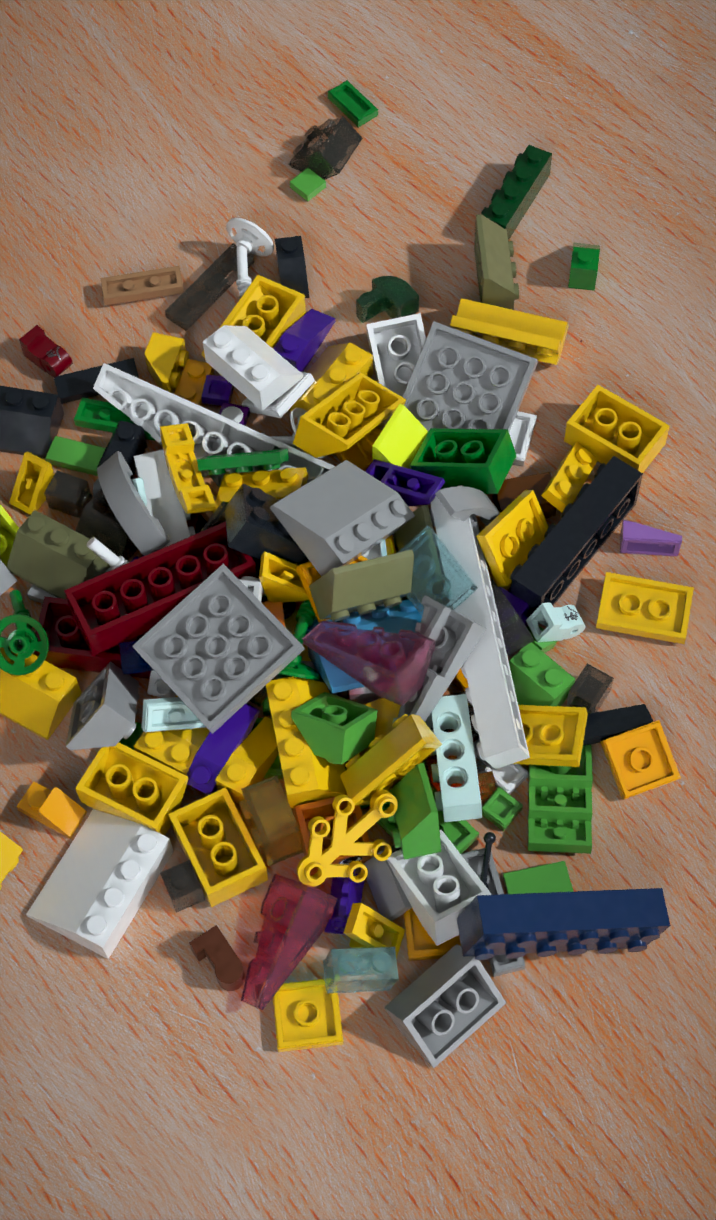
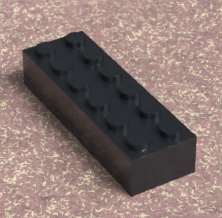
M615 456L607 464L602 463L594 475L595 479L591 484L586 483L581 488L574 504L569 503L565 507L561 515L562 519L557 525L555 523L550 525L540 545L536 543L531 548L527 556L528 560L523 566L519 564L515 567L510 576L512 584L508 592L529 604L528 617L542 603L555 605L636 505L643 473Z

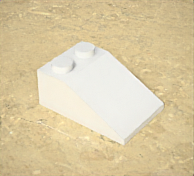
M421 313L366 324V334L370 353L373 355V365L377 381L401 397L404 395L426 341Z
M440 830L441 852L404 860L400 849L392 853L387 859L420 923L437 946L459 935L457 918L477 895H491L488 888L442 830Z

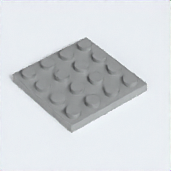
M433 321L404 392L403 398L407 399L404 406L428 432L430 428L508 429L510 432L538 360Z
M224 564L132 646L212 734L305 650L303 645Z

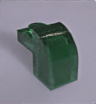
M394 276L377 277L372 280V291L365 292L356 299V315L362 323L383 311L392 319L413 315L419 312V295L401 278Z

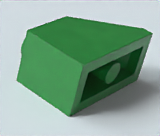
M573 243L568 288L595 291L600 245Z

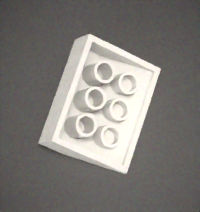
M93 809L27 912V917L109 959L174 852L170 838L143 824Z

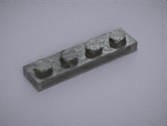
M233 243L165 310L167 319L187 331L238 279L236 244ZM251 253L247 254L248 268L254 263V255Z

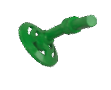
M12 590L9 593L14 613L0 620V648L3 647L6 655L15 662L13 665L10 664L0 651V668L12 675H26L34 672L44 663L48 654L49 643L42 625L33 619L30 611L25 608L20 591ZM11 623H15L17 630L11 632L8 638L2 637L3 630ZM32 627H34L35 630L38 632L41 641L38 640L37 635L31 629ZM35 650L40 652L37 660L25 667V659L32 656Z
M310 600L301 603L295 618L297 624L293 636L301 644H303L308 626L312 625L315 618V612ZM300 655L279 672V674L293 677L320 679V674L317 671L301 663L302 656Z

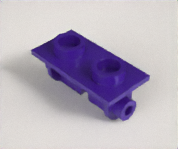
M354 870L353 876H357L358 874H356ZM333 877L324 932L345 935L343 932L352 904L361 903L364 881L356 883L349 877Z

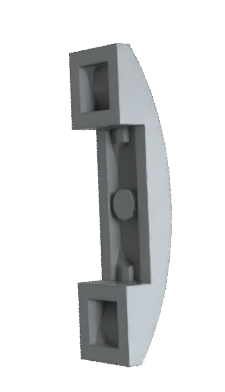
M117 451L97 468L98 479L115 517L135 546L146 556L162 549L170 540L159 520L150 515L130 479V476L133 475L122 453Z
M464 486L440 489L435 493L450 516L462 521L475 514L487 526L500 514L488 496L476 488Z

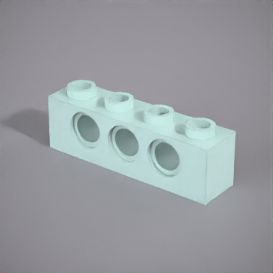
M466 694L442 696L426 720L427 726L430 729L433 728V733L442 743L430 755H436L437 764H431L433 783H440V791L434 792L436 807L438 811L443 810L444 822L482 818V804ZM446 729L454 730L453 732H444ZM449 756H457V757H458L457 759H454V760L447 759V757H449ZM453 783H460V784H462L460 787H451V786H450V785L453 784Z

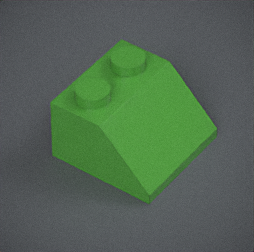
M531 641L509 660L518 705L561 706L573 694L575 678Z
M323 692L292 710L291 718L314 755L325 758L329 763L342 765L368 748V745L374 740L378 710L328 692Z
M420 763L389 790L396 797L398 808L396 813L387 818L388 824H395V828L391 829L395 848L401 847L404 860L441 852L438 810L424 763ZM390 804L385 805V810L390 806Z

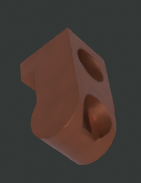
M217 925L189 942L191 950L198 961L207 957L215 969L218 984L222 989L234 991L243 985L245 973L242 963Z

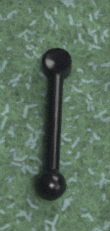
M487 832L483 837L486 845L480 879L488 890L489 886L486 882L491 848L496 840V836L492 832Z

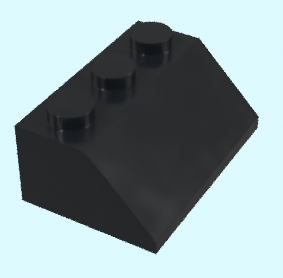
M0 385V451L20 455L30 452L39 458L45 459L54 437L58 434L64 416L59 395Z

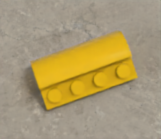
M463 298L460 299L457 315H452L450 323L451 328L530 356L540 362L557 365L560 360L569 327L565 321Z

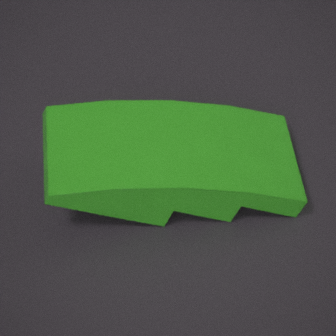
M585 745L582 747L579 767L529 765L528 851L591 854L592 749L591 745Z

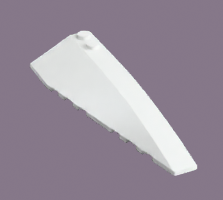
M103 363L93 389L131 418L135 424L142 426L160 444H162L160 426L188 423L195 443L194 453L196 459L213 455L288 449L289 460L280 463L281 468L272 470L306 467L309 476L307 483L335 467L108 364ZM263 465L253 466V470L248 472L263 470ZM225 468L226 473L209 475L208 470L201 471L202 477L209 475L220 488L223 475L236 472V468Z

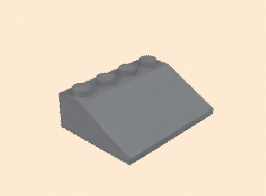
M348 460L338 464L270 507L321 577L333 568L350 564L397 532L415 516L398 492Z

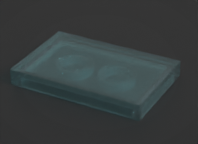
M428 525L399 551L413 550L411 593L407 594V597L421 616L424 611V605L421 604L424 595L455 610L478 589L435 531Z

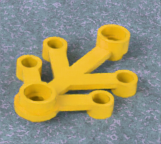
M386 790L375 792L370 799L371 809L347 831L348 815L354 810V802L344 794L335 797L332 803L335 813L331 845L322 852L323 838L329 834L330 824L321 816L313 817L308 824L310 831L308 855L299 861L297 867L299 880L304 885L310 887L322 884L327 877H349L356 883L364 881L368 875V870L360 861H352L349 865L331 863L340 855L374 856L379 861H385L391 856L392 848L383 839H377L374 842L355 841L381 818H389L396 813L398 801L394 795ZM343 801H348L347 807L339 810L340 804ZM386 802H390V806L385 811H383V804ZM323 823L322 830L315 832L316 825ZM380 846H385L383 853L377 854V849ZM318 867V871L310 876L311 869ZM361 867V872L357 876H353V871Z

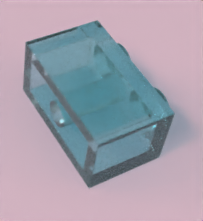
M395 947L331 949L323 961L326 993L390 991L399 979Z

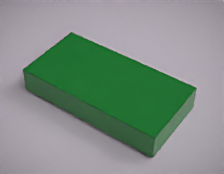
M348 80L327 92L328 99L358 128L378 116V109Z

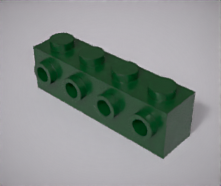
M528 145L523 154H518L513 170L506 173L502 187L495 190L491 204L481 212L483 216L507 230L508 241L550 175L552 153L532 145Z

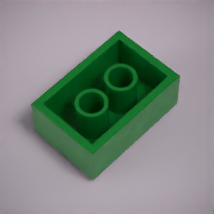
M430 428L410 467L412 470L443 478L445 483L441 489L462 485L479 489L485 494H498L517 455L508 429Z

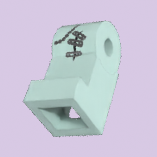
M542 603L526 620L537 642L570 639L579 635L586 627L574 605L553 607L551 603ZM538 624H542L547 628L542 632Z

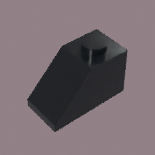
M301 236L275 239L280 284L304 294L305 298H309Z

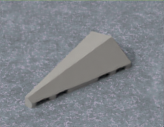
M424 595L421 603L424 605L421 623H417L415 628L418 636L414 652L409 653L399 699L402 702L398 718L404 714L408 716L411 714L419 715L424 722L487 629Z

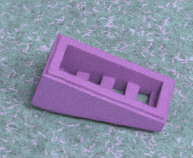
M623 520L620 532V553L678 556L682 536Z

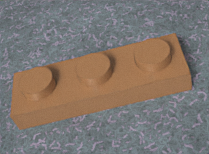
M180 266L100 278L105 306L184 293Z

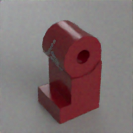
M38 325L19 339L24 356L52 377L59 376L73 364L69 354L61 346L45 335L44 330Z

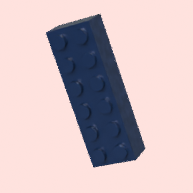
M662 888L477 895L457 918L463 957L475 956L476 960H487L495 955H506V958L513 959L522 957L526 953H537L538 957H548L557 952L567 951L568 955H580L587 952V950H598L599 954H608L615 952L617 949L625 948L628 949V952H640L647 949V945L653 940L659 939L660 934L671 926Z

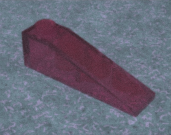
M321 621L302 638L303 644L369 690L401 706L422 687L436 645L435 640L410 630H400L399 634L385 632L383 627H374L370 631L357 629L355 624Z
M274 874L262 902L260 914L264 915L262 930L255 933L254 943L258 944L256 958L252 959L248 965L241 1001L261 1010L267 1006L325 930L329 919L333 915L338 898L308 884Z

